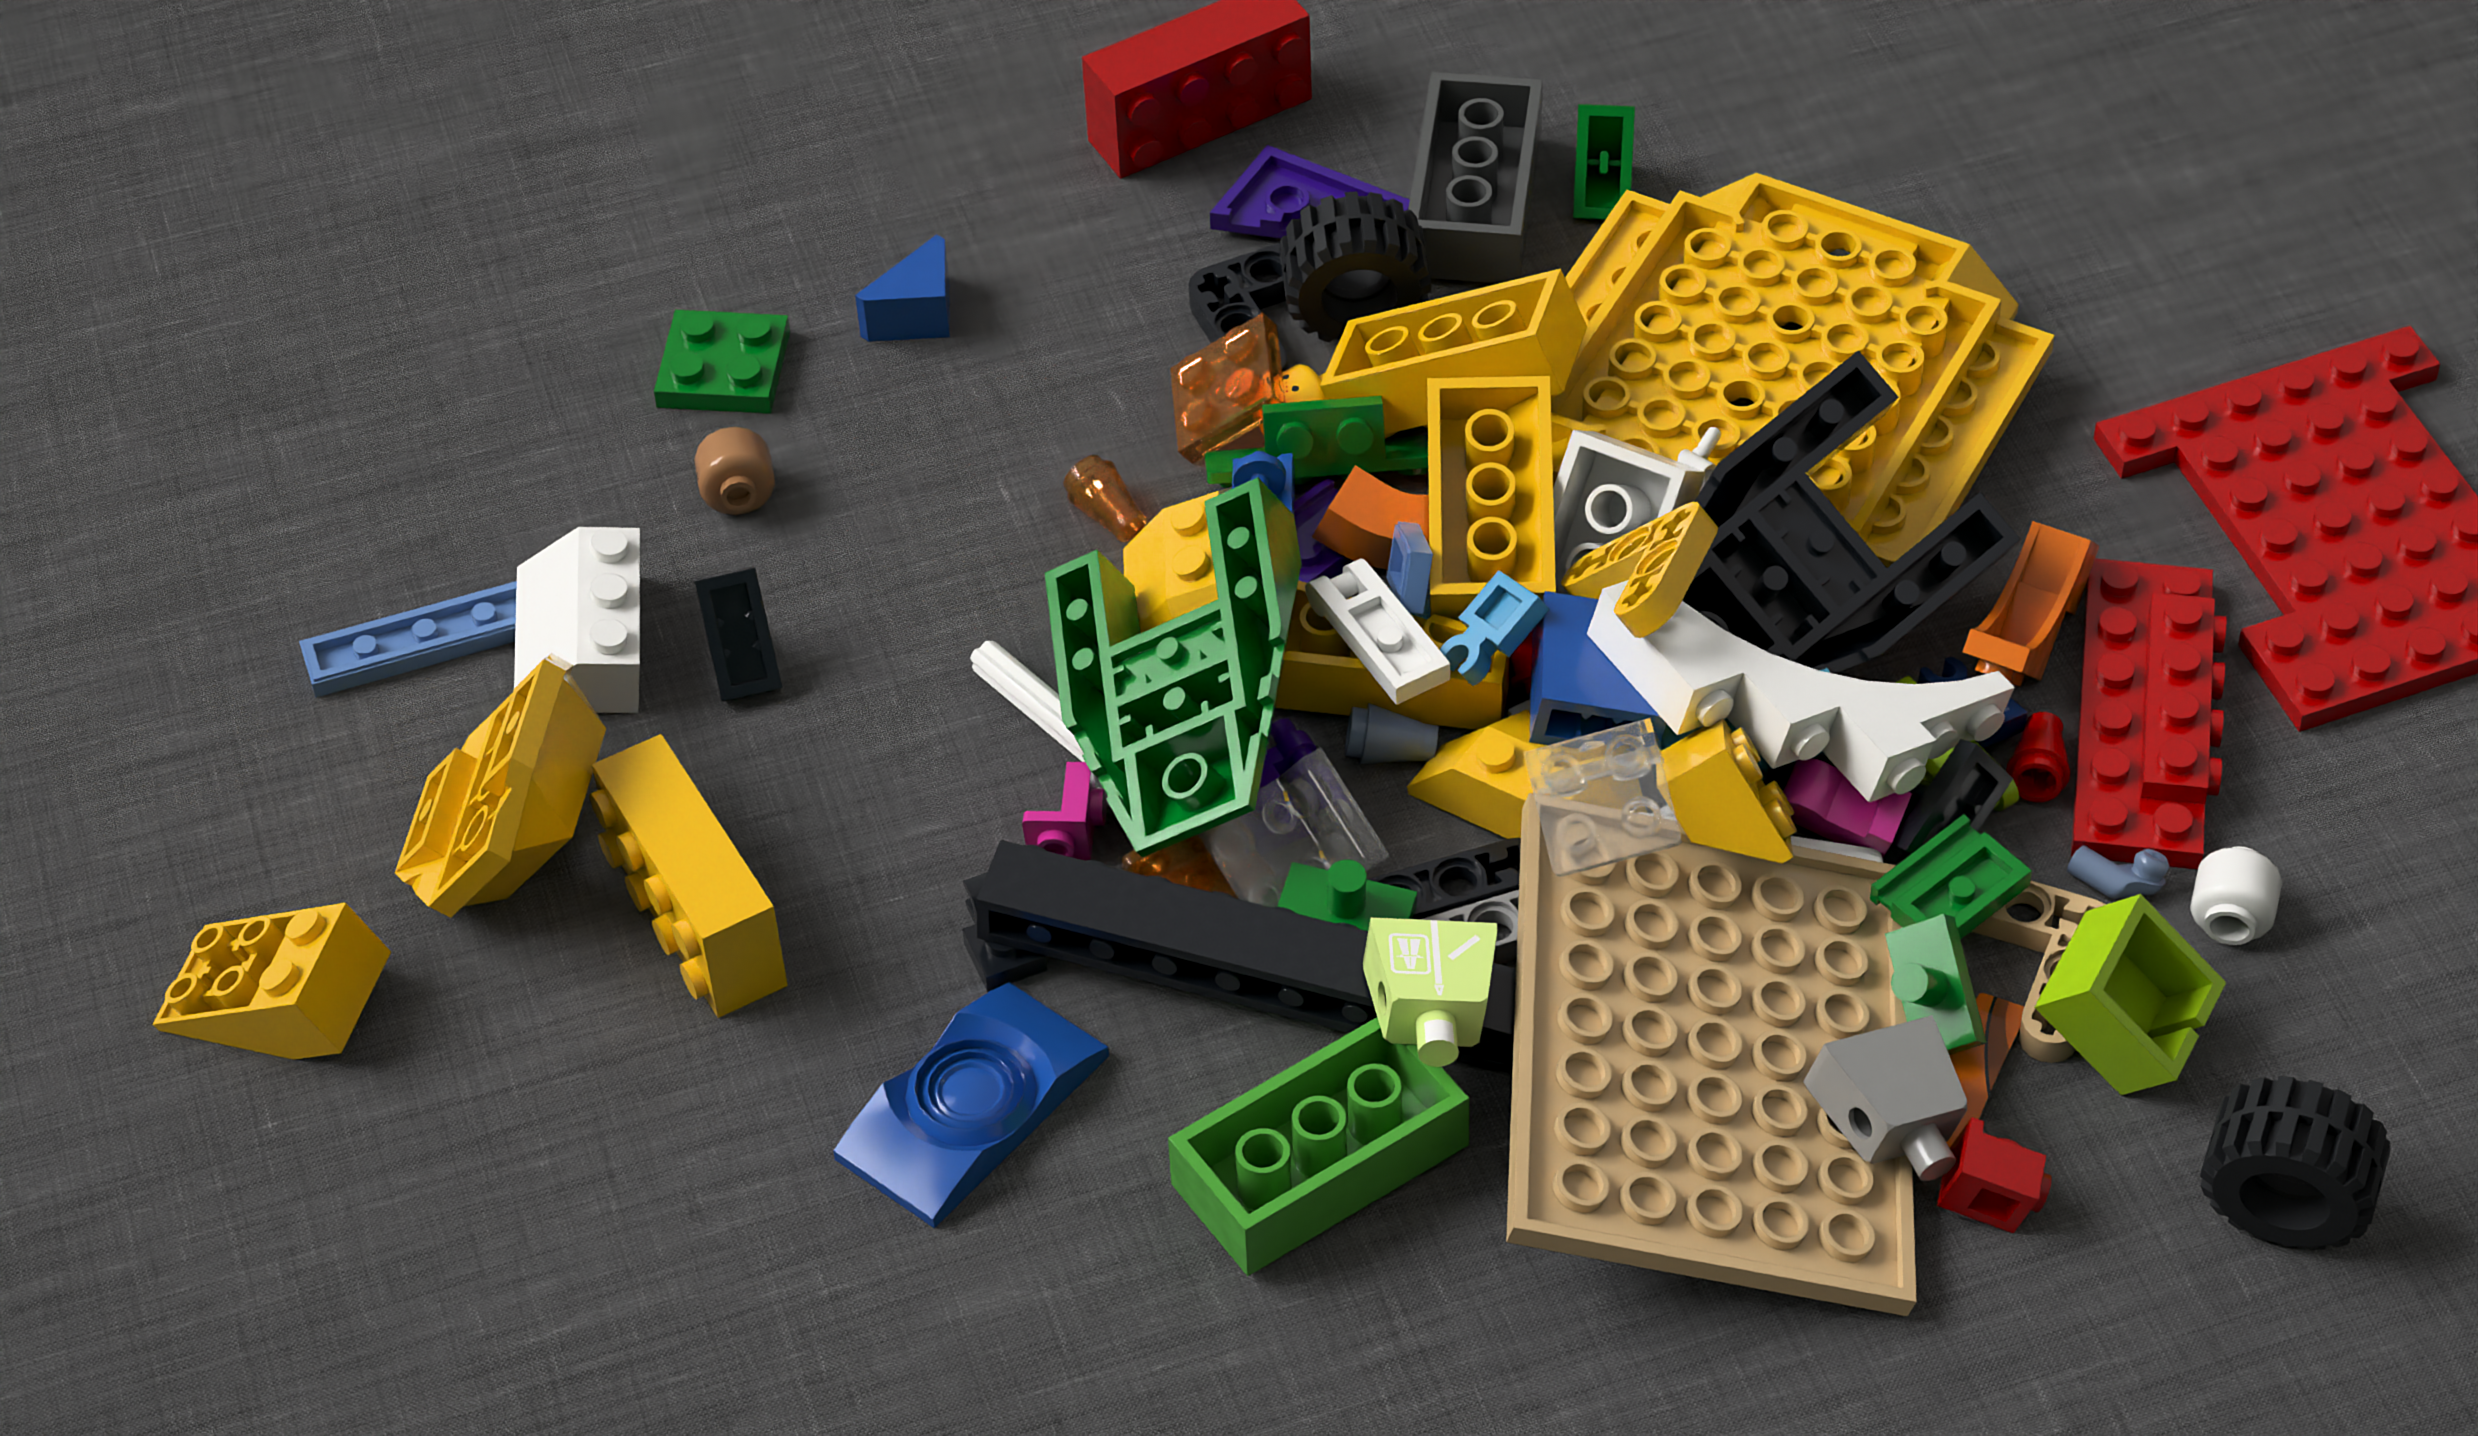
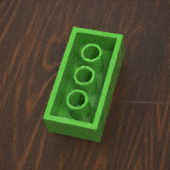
M1376 1017L1168 1137L1171 1185L1243 1272L1249 1276L1469 1145V1097L1442 1067L1428 1066L1420 1061L1417 1044H1394L1384 1039L1378 1018Z

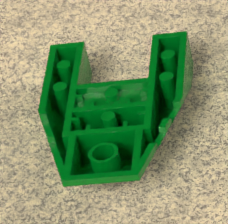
M1259 477L1204 501L1218 600L1141 633L1134 585L1098 550H1094L1045 572L1062 721L1065 727L1074 735L1084 753L1082 755L1090 771L1101 783L1108 796L1106 800L1133 848L1142 858L1255 811L1271 735L1302 564L1294 515Z

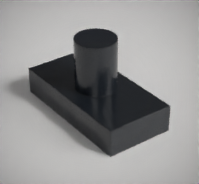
M752 566L693 580L720 699L727 701L783 688L756 568Z
M1960 739L1932 782L1922 779L1915 788L1909 791L1912 795L1905 810V814L1909 816L1895 835L1891 845L1907 858L1963 814L1971 820L1970 826L1978 832L2013 778L1977 744Z

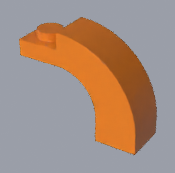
M1355 465L1325 512L1312 538L1346 558L1354 561L1362 558L1372 567L1388 569L1395 524H1398V521L1419 524L1429 544V494L1417 495L1399 491Z

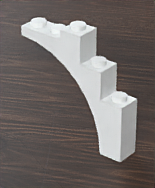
M1629 580L1602 589L1587 632L1591 640L1676 735L1702 726L1711 727L1721 719L1727 718L1736 729L1742 727L1757 752L1773 769L1799 759L1802 761L1809 760L1822 751L1869 803L1893 793L1905 794L1911 791L1924 778L1926 773L1925 765L1928 758L1935 759L1942 756L1949 749L1955 747L1960 739L1983 741L1992 736L2004 722L2005 715L2003 713L2015 688L2000 671L1960 681L1925 684L1866 681L1819 671L1771 654L1725 631L1687 605L1683 600L1675 614L1658 630L1648 636L1635 638L1614 613L1615 605Z

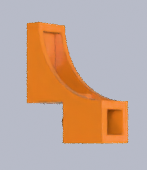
M2032 521L2022 550L2000 597L1985 620L1978 627L1971 628L1962 652L1979 659L1975 671L1984 674L2000 671L2011 684L2020 687L2025 675L2041 681L2065 612L2073 615L2076 614L2099 549L2098 544L2089 539Z

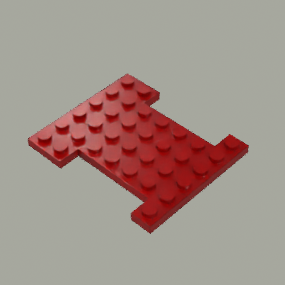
M2411 325L2097 422L2095 425L2093 439L2121 479L2175 462L2283 613L2282 616L2242 628L2238 646L2298 732L2478 674V496L2398 393L2436 381L2440 368L2439 361Z

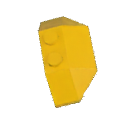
M1232 487L1162 509L1123 549L1124 576L1135 587L1141 633L1218 600L1204 501L1232 489Z
M1527 709L1442 744L1436 751L1435 757L1425 764L1407 786L1409 795L1507 839L1521 838L1522 807L1529 793L1633 814H1648L1633 758L1529 742L1530 711Z

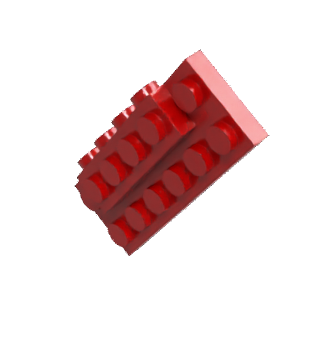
M2099 558L2094 560L2086 583L2071 857L2081 846L2085 845L2110 861L2134 863L2136 853L2144 849H2152L2160 852L2167 858L2169 867L2197 870L2204 854L2207 795H2219L2222 775V758L2209 757L2210 747L2220 748L2223 732L2224 711L2211 709V699H2222L2225 663L2213 662V653H2223L2227 625L2226 616L2214 615L2215 598H2212L2213 569Z

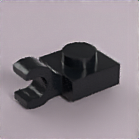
M986 872L963 880V885L970 897L965 900L966 906L975 924L963 928L962 931L964 945L987 992L1008 982L1012 984L1045 972L1048 969L1045 955L977 938L976 898L987 874Z

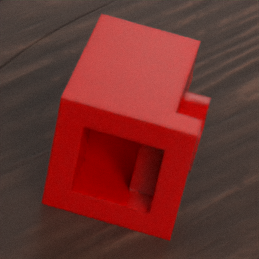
M1971 1117L1950 1147L1956 1158V1164L1942 1177L1937 1206L2014 1233L2029 1212L2039 1213L2047 1200L2052 1176L2044 1172L2046 1155L2024 1148L2013 1140L1997 1138L1983 1133L1985 1121Z

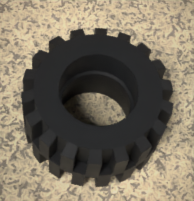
M1357 191L1345 192V197L1337 199L1331 195L1320 199L1321 205L1317 207L1312 205L1305 207L1300 211L1301 219H1292L1286 227L1287 235L1282 236L1280 244L1286 304H1288L1292 319L1299 320L1300 328L1306 333L1317 332L1318 339L1326 342H1331L1333 339L1340 340L1348 320L1429 301L1428 293L1431 292V278L1422 226L1418 225L1417 216L1412 210L1404 211L1403 203L1392 198L1388 201H1383L1382 194L1370 192L1367 196H1358Z
M2279 1076L2278 1080L2274 1081L2266 1077L2253 1079L2250 1086L2240 1084L2233 1088L2230 1096H2225L2220 1104L2201 1169L2202 1192L2204 1196L2211 1199L2210 1206L2217 1214L2229 1218V1224L2238 1230H2246L2252 1233L2254 1238L2264 1242L2272 1241L2281 1244L2282 1247L2292 1249L2306 1247L2310 1250H2325L2326 1245L2335 1247L2347 1245L2350 1243L2351 1238H2360L2366 1233L2368 1224L2372 1223L2391 1151L2390 1141L2386 1139L2387 1130L2383 1123L2372 1119L2374 1112L2365 1104L2353 1102L2351 1095L2339 1089L2332 1090L2323 1086L2324 1083L2313 1080L2308 1082L2297 1081L2294 1077Z

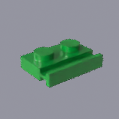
M1963 814L1871 884L1870 900L1875 905L1881 903L1891 911V918L1902 928L1942 914L1955 917L1961 940L2030 886L2032 870L1986 832L1978 833L1970 826L1971 820Z

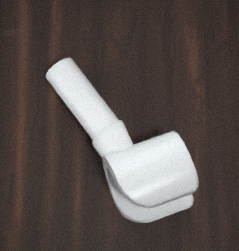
M1710 427L1693 451L1684 449L1678 455V462L1706 472L1700 491L1716 467L1714 463L1707 460L1721 438V432L1716 427Z

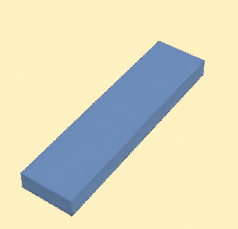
M517 581L299 641L315 697L515 642Z

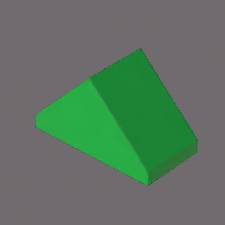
M1578 104L1573 218L1606 220L1625 191H1631L1635 106Z

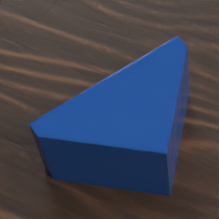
M936 234L855 295L860 336L872 342L950 337V282L944 238Z

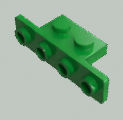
M1381 396L1263 404L1264 447L1208 451L1205 453L1207 482L1209 484H1219L1223 488L1232 487L1233 459L1243 458L1256 451H1264L1276 458L1281 454L1293 453L1295 485L1307 483L1314 476L1338 475L1342 479H1347L1355 465L1371 475L1373 472L1394 470L1409 476L1422 475L1429 472L1428 435L1385 439Z

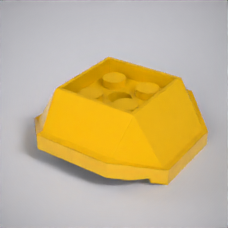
M553 653L545 657L514 688L513 693L468 736L461 750L455 748L427 776L395 874L404 883L412 886L415 894L428 907L450 918L463 906L507 899L573 837L593 773L591 764L597 761L606 727L571 676L573 664Z

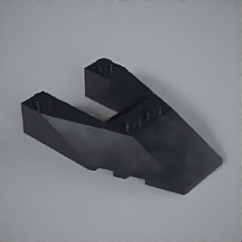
M1858 350L1717 464L1694 502H1698L1717 525L1718 531L1683 601L1725 631L1771 654L1816 670L1828 668L1830 673L1835 674L1881 656L2004 557L2021 539L1983 494L1979 492L1886 568L1809 478V476L1880 420L1899 398Z

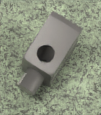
M1932 1016L1828 1042L1823 1045L1803 1082L1808 1091L1864 1161L1875 1164L1906 1155L1922 1181L1939 1178L1954 1167L1956 1158L1946 1142L1950 1139L1967 1111V1098L1937 1023Z

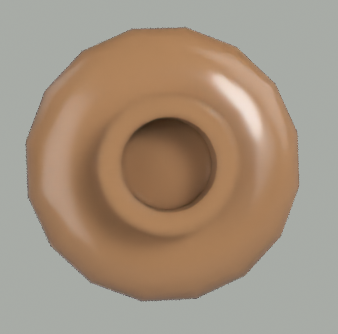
M729 427L719 429L707 435L699 444L694 459L700 496L710 508L723 514H746L762 507L771 497L775 478L770 449L759 434L747 428Z

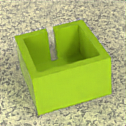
M2141 894L2085 912L2034 1008L2120 1095H2124L2178 1079L2199 1038V1035L2193 1029L2205 1026L2227 982Z

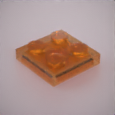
M1263 312L1241 326L1231 329L1226 335L1198 352L1186 356L1181 362L1170 368L1178 452L1192 464L1204 458L1206 452L1216 451L1262 424L1263 404L1286 403L1277 325Z

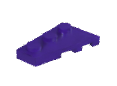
M1267 145L1211 210L1210 229L1282 238V236L1287 235L1286 227L1292 219H1301V210L1308 205L1317 207L1321 205L1320 199L1331 195L1337 199L1345 197V192L1357 191L1358 196H1367L1370 192L1382 194L1383 201L1394 198L1403 203L1404 211L1408 210L1410 199Z

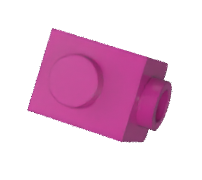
M1067 762L1061 811L1024 812L1022 826L1025 845H1036L1048 852L1084 861L1091 860L1094 827L1105 826L1107 796L1103 788H1095L1094 774L1090 771L1086 762Z

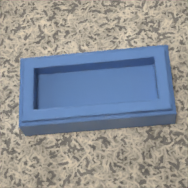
M1398 521V524H1395L1386 578L1393 594L1409 613L1423 614L1433 553L1419 524Z

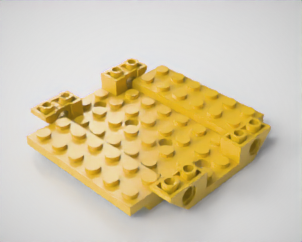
M1759 173L1749 175L1702 197L1679 190L1670 204L1626 190L1565 277L1586 322L1587 329L1564 392L1551 399L1553 487L1573 430L1595 431L1677 461L1678 455L1682 450L1688 449L1693 451L1710 427H1716L1721 432V438L1707 460L1717 466L1720 461L1859 350L1899 398L1880 420L1809 476V478L1886 568H1888L1959 509L2051 355L2055 335L2013 321L2018 313L2019 304L1968 243ZM1836 249H1842L1850 254L1846 256H1833L1828 253ZM1788 322H1793L1801 325L1803 328L1785 330L1780 327ZM1741 397L1750 399L1754 404L1735 406L1729 402H1733Z

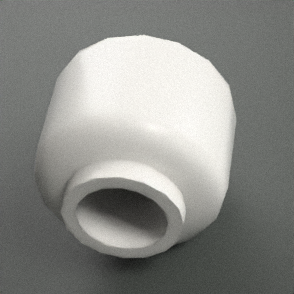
M2248 847L2223 848L2210 853L2201 861L2197 872L2190 905L2194 921L2212 939L2223 944L2241 945L2264 936L2272 928L2276 917L2282 886V879L2278 868L2267 857Z

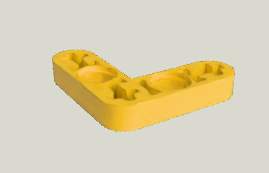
M1690 502L1584 555L1567 570L1562 577L1561 585L1569 595L1599 599L1603 588L1629 580L1615 605L1614 613L1635 638L1648 636L1663 626L1679 608L1717 534L1718 527L1698 502Z

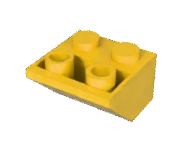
M1721 719L1711 727H1701L1656 754L1657 788L1692 843L1783 864L1793 858L1790 835L1797 832L1790 816L1794 814V811L1776 781L1765 785L1761 779L1763 775L1757 764L1761 761V758L1745 730L1740 727L1732 732L1725 719Z

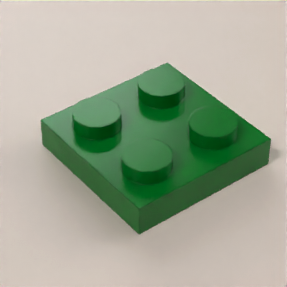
M675 309L654 388L656 407L771 414L790 336L788 315Z

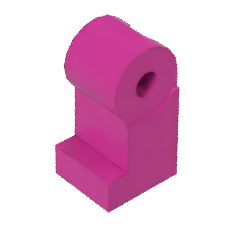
M1813 758L1806 761L1800 759L1795 761L1783 789L1794 811V814L1790 816L1793 823L1835 843L1873 848L1881 853L1882 858L1894 840L1912 795L1910 792L1905 794L1893 793L1869 803L1839 769Z

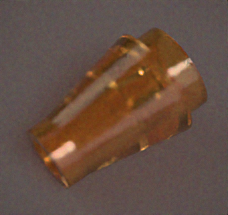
M1090 455L1076 463L1067 473L1063 486L1068 492V502L1112 532L1120 542H1126L1134 538L1144 528L1147 518L1139 510L1112 461L1103 460L1099 455Z

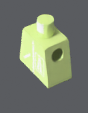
M1371 917L1363 959V970L1384 1039L1394 1044H1417L1420 1061L1432 1067H1442L1454 1062L1459 1055L1458 1046L1472 1047L1479 1043L1488 1001L1497 937V923Z

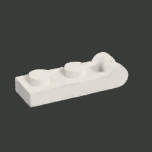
M1360 558L1343 567V574L1332 579L1323 575L1305 585L1308 601L1315 613L1320 617H1326L1396 705L1450 680V662L1364 559Z

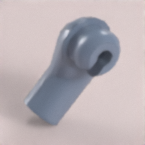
M2083 845L2072 856L2067 872L2109 898L2123 899L2138 894L2142 896L2154 895L2166 883L2163 876L2168 872L2169 862L2160 852L2144 849L2136 853L2133 864L2117 865Z

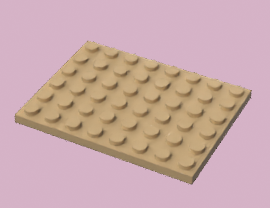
M1529 793L1522 807L1506 1242L1908 1316L1917 1302L1912 1164L1906 1155L1875 1164L1864 1161L1808 1091L1803 1082L1825 1043L1907 1022L1902 1001L1896 997L1891 987L1894 969L1885 933L1902 927L1891 918V911L1881 903L1875 905L1870 900L1871 884L1896 865L1792 845L1793 858L1781 864L1692 843L1679 822Z

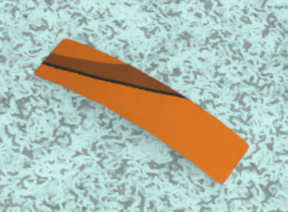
M1979 993L1976 998L1987 1043L1949 1055L1967 1098V1111L1950 1139L1946 1142L1949 1148L1971 1117L1980 1119L1993 1085L2020 1029L2024 1006L1986 993Z

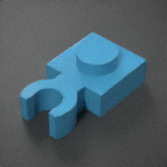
M1498 570L1458 617L1467 627L1465 632L1448 639L1442 645L1440 651L1450 662L1451 671H1454L1467 658L1457 671L1468 683L1474 686L1487 675L1491 665V656L1497 649L1510 657L1550 609L1537 595Z

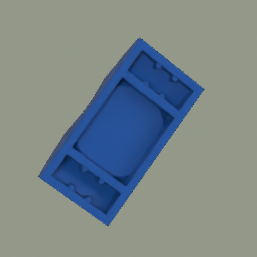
M1008 982L989 991L958 1011L930 1052L912 1069L882 1083L834 1149L835 1160L935 1228L1109 1057L1108 1046Z

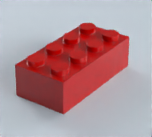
M1220 0L1083 56L1082 68L1088 141L1117 176L1122 179L1312 99L1310 15L1297 0Z

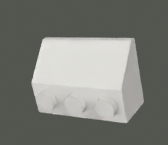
M577 527L517 567L514 688L545 657L553 653L573 664L571 676L596 713H638L640 668V528Z

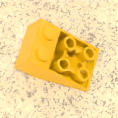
M347 903L207 924L194 938L191 945L192 950L177 979L168 987L165 993V1001L152 1025L162 1032L293 1060L342 1053L391 951Z

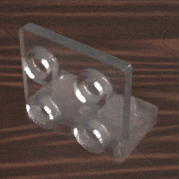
M1651 718L1523 752L1552 870L1556 876H1567L1676 847L1682 843V836L1663 767L1665 761Z
M1321 747L1301 758L1275 781L1260 788L1255 811L1198 834L1240 900L1272 908L1278 905L1292 862L1329 870L1335 862L1350 859L1360 863L1365 868L1367 874L1390 857Z

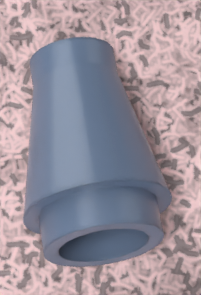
M1368 703L1367 708L1352 706L1346 733L1345 756L1359 758V764L1407 761L1428 762L1435 757L1438 725L1425 724Z

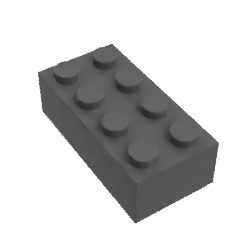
M1431 72L1408 208L1417 216L1418 225L1422 226L1430 278L1487 283H1503L1521 278L1542 131L1543 79Z

